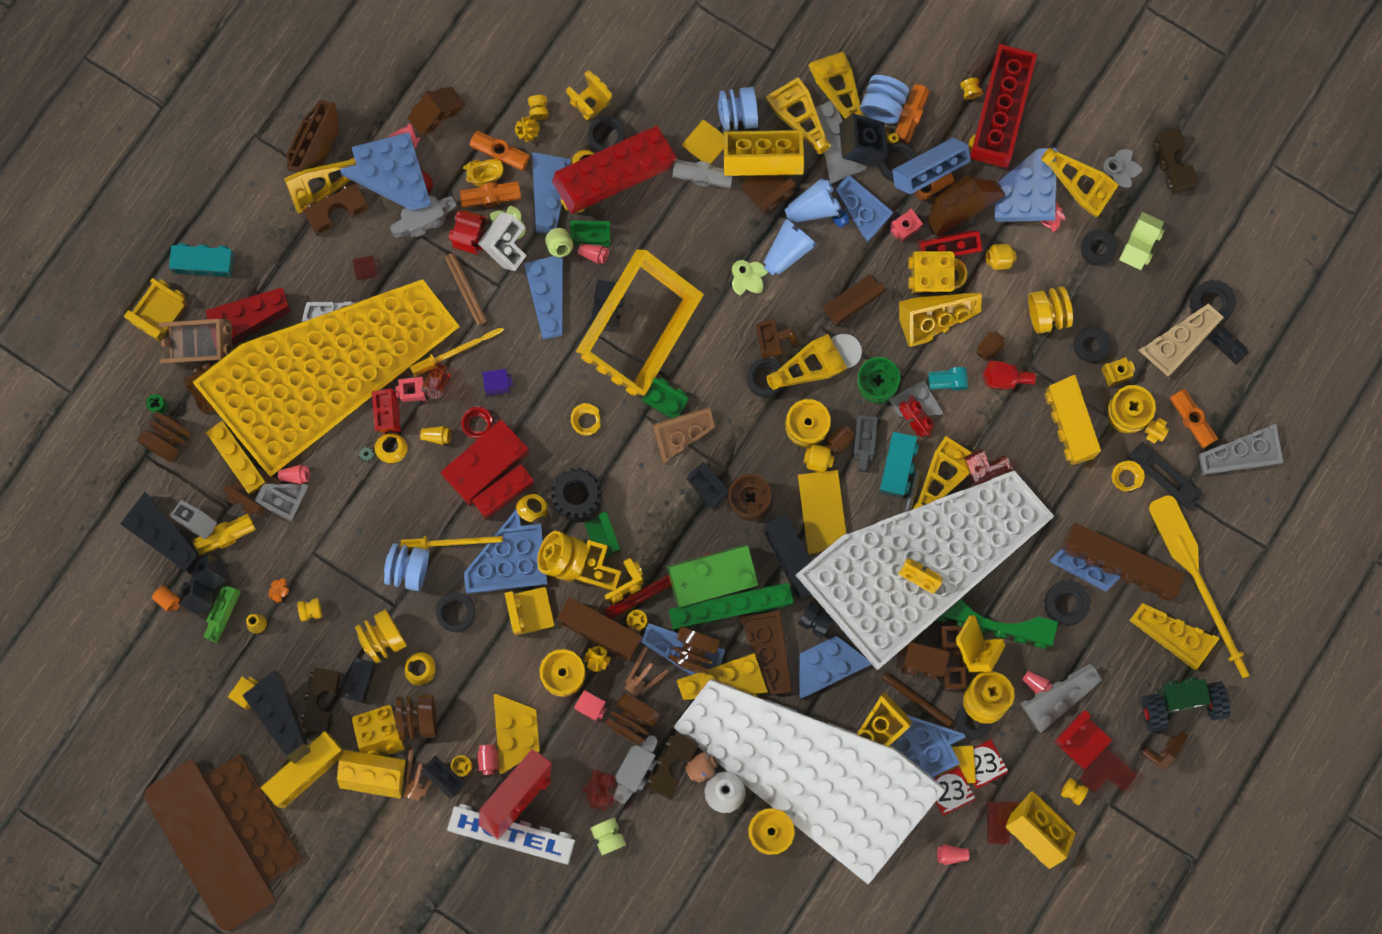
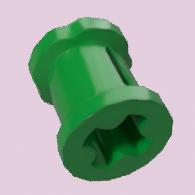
M155 394L147 398L146 406L153 414L154 412L160 414L167 412L168 404L162 396ZM157 402L160 406L156 407L154 404Z

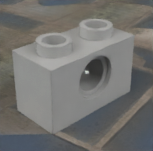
M180 500L169 516L205 540L213 532L217 524L216 521L201 510L183 500Z

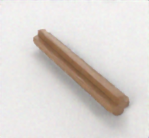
M451 253L445 256V260L476 324H484L487 322L486 317L455 254Z

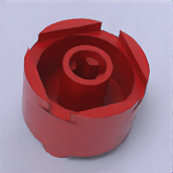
M466 210L458 211L455 216V227L449 233V240L452 241L454 249L478 255L477 250L482 251L483 249L478 242L487 231L485 230V225H489V218Z

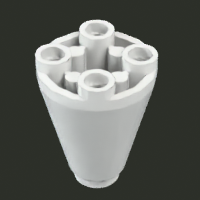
M728 771L718 772L707 781L705 799L708 805L715 811L731 813L744 802L746 795L745 785L736 774ZM723 786H728L730 788V792L728 794H724L722 792Z

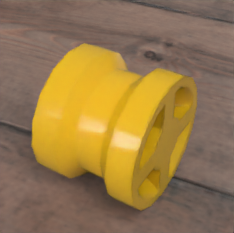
M970 78L960 83L961 89L964 90L963 96L965 100H972L983 95L982 89L979 88V78Z
M641 610L631 611L627 616L628 627L632 626L639 631H643L647 626L646 614Z

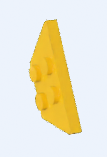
M494 694L499 772L504 774L518 765L531 749L540 752L537 710Z

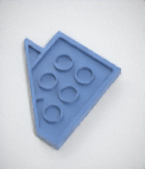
M1048 148L1035 150L997 183L1006 196L991 204L995 205L996 222L1055 220L1057 176L1048 165L1041 161L1042 155Z
M516 509L494 536H503V541L488 543L464 572L466 594L548 585L547 575L541 573L537 565L538 552L543 542L541 524L521 526L520 516Z
M908 716L913 721L912 725L888 746L897 749L929 776L934 777L960 764L951 744L966 736L965 734Z

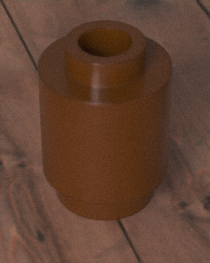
M996 331L994 333L988 332L977 346V355L987 362L993 359L1004 346V337Z
M845 425L842 428L839 427L826 440V447L830 448L833 455L835 453L840 455L853 442L855 434Z

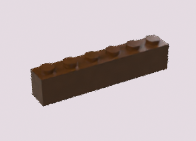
M1074 523L1069 527L1061 547L1062 550L1066 551L1067 555L1079 557L1088 565L1098 566L1107 574H1116L1124 582L1134 583L1141 590L1153 592L1160 599L1171 601L1178 596L1186 575L1078 523Z

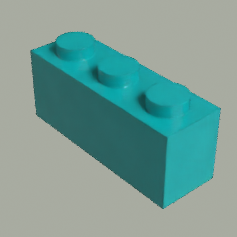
M178 243V246L171 245L169 269L173 274L232 277L235 254L227 246L209 248L210 246L204 244L193 247L186 243Z
M897 432L892 433L879 489L880 494L902 499L904 493H909L911 482L907 480L908 475L913 474L915 463L912 462V457L917 455L919 443H916L917 437Z

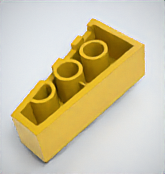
M884 692L857 734L888 747L912 725L913 721Z

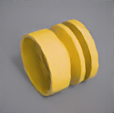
M1064 286L1057 287L1056 290L1050 288L1048 298L1043 290L1029 293V313L1037 334L1050 332L1052 330V323H1054L1058 330L1062 329L1063 326L1065 328L1072 327V304Z
M386 609L374 615L377 625L372 626L368 620L364 621L368 630L364 631L360 624L355 626L359 642L367 655L376 664L381 661L377 652L380 651L386 659L388 657L386 647L389 646L396 653L407 646Z

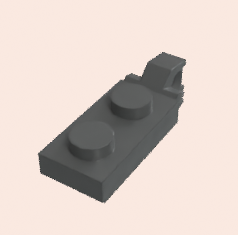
M857 415L853 455L854 460H859L858 471L866 472L867 461L872 462L874 457L877 416Z

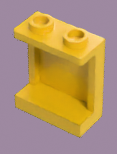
M152 278L150 280L152 283L150 288L132 312L128 310L124 317L128 322L161 343V340L169 332V327H159V323L176 322L188 303L184 299L186 296L180 291L175 290L173 292L168 288L169 285L161 279L156 281Z

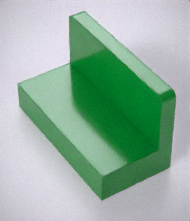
M606 512L598 514L599 517L584 523L590 541L608 546L606 557L621 552Z

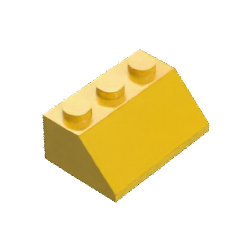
M344 750L338 766L337 781L339 788L401 799L406 760Z
M1031 791L1010 814L1006 824L1009 832L1049 869L1067 859L1076 832L1034 791Z

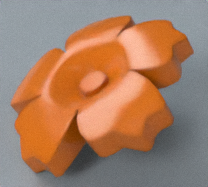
M281 578L271 583L272 588L269 589L268 595L276 603L282 602V597L289 594V589L286 588V579Z

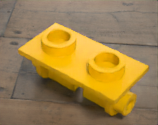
M906 558L898 574L934 594L942 584L943 578L940 577V574L929 568H926L924 572L922 570L924 565L912 558Z

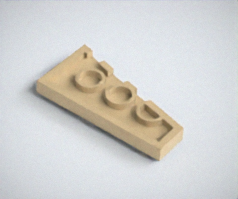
M1207 304L1138 351L1166 376L1170 377L1224 317Z

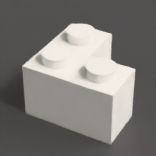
M500 213L478 242L505 269L515 271L527 256L514 244L525 227L511 214Z

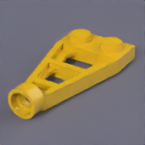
M844 52L813 61L808 65L816 83L845 119L852 113L863 116L860 111V102L852 68ZM841 75L844 78L845 89L836 91L829 83V78ZM848 94L853 106L845 108L839 97Z
M799 77L765 96L767 103L780 119L794 131L803 130V138L813 146L818 154H822L830 148L831 144L825 137L810 93ZM801 101L806 112L796 118L787 111V108ZM811 118L815 129L806 132L800 124Z
M1051 147L1041 157V161L1051 168L1078 204L1094 217L1099 216L1119 186L1118 183L1105 173L1056 152ZM1066 164L1077 169V173L1072 180L1062 171ZM1082 175L1092 178L1095 182L1088 194H1084L1077 185Z
M355 158L306 169L284 178L298 214L303 212L307 205L324 200L325 196L336 192L351 179L345 176L331 183L328 174L356 165ZM318 177L324 178L325 186L317 193H311L308 185L309 180Z
M826 334L811 341L779 370L767 375V382L775 390L779 387L828 379L845 371L847 366L831 338ZM815 354L823 368L810 371L804 362L809 355ZM798 364L804 375L793 378L788 369Z
M945 436L933 455L919 500L913 509L924 506L921 503L929 504L948 495L969 475L980 457ZM943 461L957 468V473L949 480H945L938 475L940 464ZM933 480L944 486V489L938 496H933L928 492Z

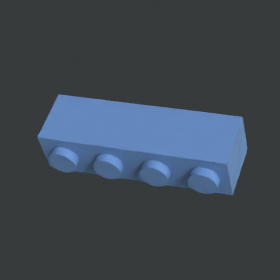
M951 138L892 170L895 187L908 194H912L971 162L969 145Z

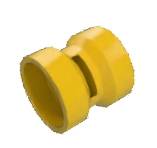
M533 95L528 98V105L531 107L529 111L530 119L543 120L549 117L548 109H546L548 104L547 96Z
M319 598L312 599L310 602L300 601L297 603L301 622L308 621L312 617L315 619L322 618Z
M463 755L456 756L451 762V770L459 777H467L473 770L472 761Z
M1070 777L1060 795L1064 798H1070L1074 804L1079 806L1089 788L1084 785H1078L1076 780Z

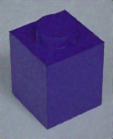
M506 369L482 372L486 396L510 393L509 386H513L512 375L507 374Z

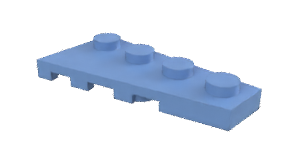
M532 152L536 232L548 234L551 230L558 228L562 208L561 196L553 185L552 179L556 171L571 165V159Z
M648 623L642 639L643 644L668 659L670 654L679 656L680 653L673 650L672 647H682L684 644L676 639L678 633ZM718 647L716 654L706 652L705 656L713 662L712 664L702 662V665L707 668L721 665L726 650ZM679 667L687 673H689L690 675L695 673L682 667Z

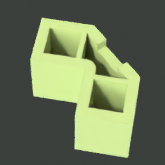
M1142 212L1119 260L1139 270L1142 269L1144 264L1148 265L1153 256L1150 253L1155 240L1160 241L1165 231L1162 229L1164 222Z

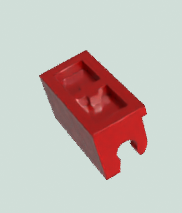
M392 389L372 391L374 430L383 434H387V431L401 432L399 398L396 396V391Z

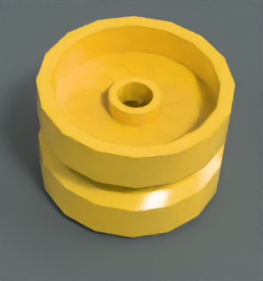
M1137 385L1125 386L1119 389L1109 401L1107 418L1112 427L1117 431L1125 434L1137 433L1143 430L1154 417L1156 411L1155 400L1152 394L1144 387Z
M804 399L796 402L790 408L785 421V431L788 438L795 445L802 448H810L813 444L819 445L825 440L830 428V415L827 408L822 403L813 399ZM809 421L810 425H806L805 422Z
M559 531L549 533L543 540L538 552V569L541 573L560 580L573 581L584 567L587 555L586 544L581 539L568 536Z
M566 649L555 650L549 653L542 660L539 669L540 679L546 690L552 695L559 697H568L577 693L583 686L586 678L585 667L580 657ZM565 669L566 675L560 676L558 673L559 670L563 672Z
M988 671L980 673L965 690L963 706L973 720L985 724L994 723L1011 707L1015 698L1014 688L1011 682L998 672Z
M775 808L765 809L757 813L751 820L748 828L749 839L753 847L767 855L779 854L785 851L791 845L795 835L794 825L790 817L783 811ZM769 828L775 829L773 836L768 835L767 830Z

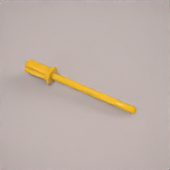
M497 328L481 338L471 340L436 358L430 354L429 358L410 366L414 377L433 368L438 369L437 363L477 345L482 340H487L500 334L504 329Z
M424 536V538L402 539L401 548L403 545H407L408 551H411L414 547L428 550L432 546L497 543L503 541V536L428 541V537Z

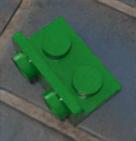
M654 378L642 402L669 419L680 416L688 404L689 398L686 397L687 394L681 389L677 388L675 390L671 388L670 383L662 378L659 380Z

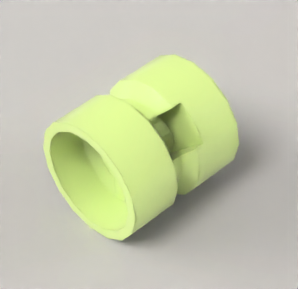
M615 818L590 828L594 838L599 840L597 845L601 855L626 845L622 834L617 832L619 826Z

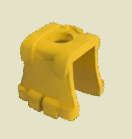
M591 71L584 73L588 87L578 95L570 86L566 89L571 105L577 108L588 122L602 112L610 104V99L612 98V93L608 90V87ZM587 99L595 100L596 104L593 108H590L585 102Z

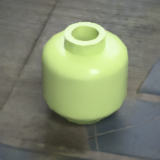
M563 228L551 230L545 238L547 248L554 257H565L573 249V241L570 234Z

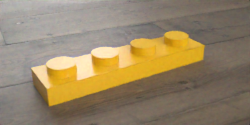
M223 421L206 432L250 496L260 490L263 484H267Z

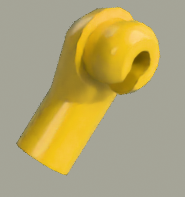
M885 125L887 144L898 142V135L896 133L888 134L890 128L887 129V125Z

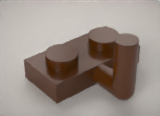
M775 318L756 324L763 359L783 354L780 339L788 337L792 347L799 345L793 329L789 328L778 332Z
M1183 731L1177 736L1172 735L1166 742L1167 746L1159 756L1147 747L1143 750L1142 755L1165 770L1176 759L1188 735Z

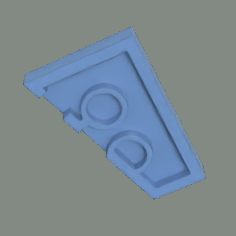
M1062 549L1049 561L1105 592L1120 578L1116 574L1105 573L1098 566L1086 564L1079 557H1071Z

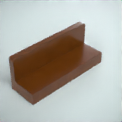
M869 274L823 306V311L835 327H837L884 294L885 287L881 282L877 284Z

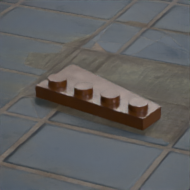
M774 611L739 617L771 695L791 693L792 685L781 612Z

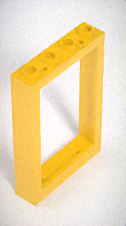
M636 249L576 352L581 355V359L584 362L597 366L596 370L604 375L608 374L613 383L619 386L622 384L626 387L625 391L632 396H636V394L645 396L653 382L652 380L658 374L704 294L647 250ZM641 267L681 297L682 301L635 381L632 382L592 353L591 349Z

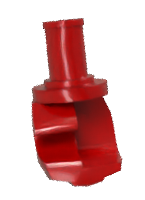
M989 361L983 370L982 378L985 386L988 388L1009 390L1010 388L1014 389L1017 383L1034 385L1036 373L1018 371L1016 365H1010L1006 362Z

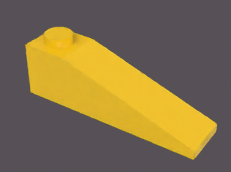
M968 293L916 297L900 301L899 320L908 346L912 347L928 343L940 332L945 333L958 322L963 323L980 313L982 294Z

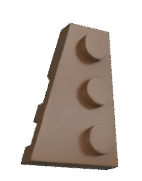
M709 407L652 424L662 463H666L676 453H680L690 443L697 441L715 428Z

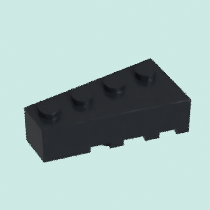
M147 492L142 494L120 523L188 574L192 572L195 563L202 559Z
M275 669L242 696L285 756L295 764L311 752V749L299 722L298 714L294 709L284 677Z

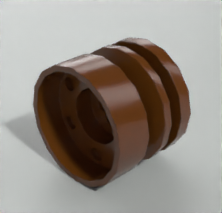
M154 412L152 416L159 423L157 424L149 420L148 424L154 428V431L150 432L143 429L136 441L163 459L173 463L180 453L174 446L175 442L185 445L186 442L179 436L182 435L189 438L191 433L183 424L172 417Z
M754 474L742 475L734 480L730 486L728 495L730 505L735 514L743 520H760L772 508L773 498L770 487L765 479ZM755 496V502L753 503L750 501L749 503H747V497Z
M680 626L676 639L684 644L682 647L673 646L672 649L680 654L679 656L670 654L668 659L676 663L677 666L689 671L708 674L710 669L703 666L702 662L712 664L713 661L705 655L706 652L716 654L720 640Z
M622 693L616 705L623 712L619 714L612 711L611 715L617 719V722L607 719L605 724L625 740L643 745L645 740L638 736V733L648 736L649 733L643 728V725L654 726L660 714L636 698Z
M433 694L419 695L417 705H414L411 696H407V706H405L403 697H397L395 725L400 740L407 739V730H409L411 740L415 739L416 730L418 729L422 738L437 736L436 707Z

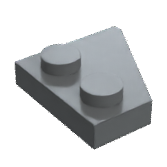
M924 380L889 399V403L898 418H905L899 411L900 407L898 405L903 401L907 403L911 395L921 403L922 409L927 416L943 415L941 408Z
M263 484L254 502L291 521L308 485Z

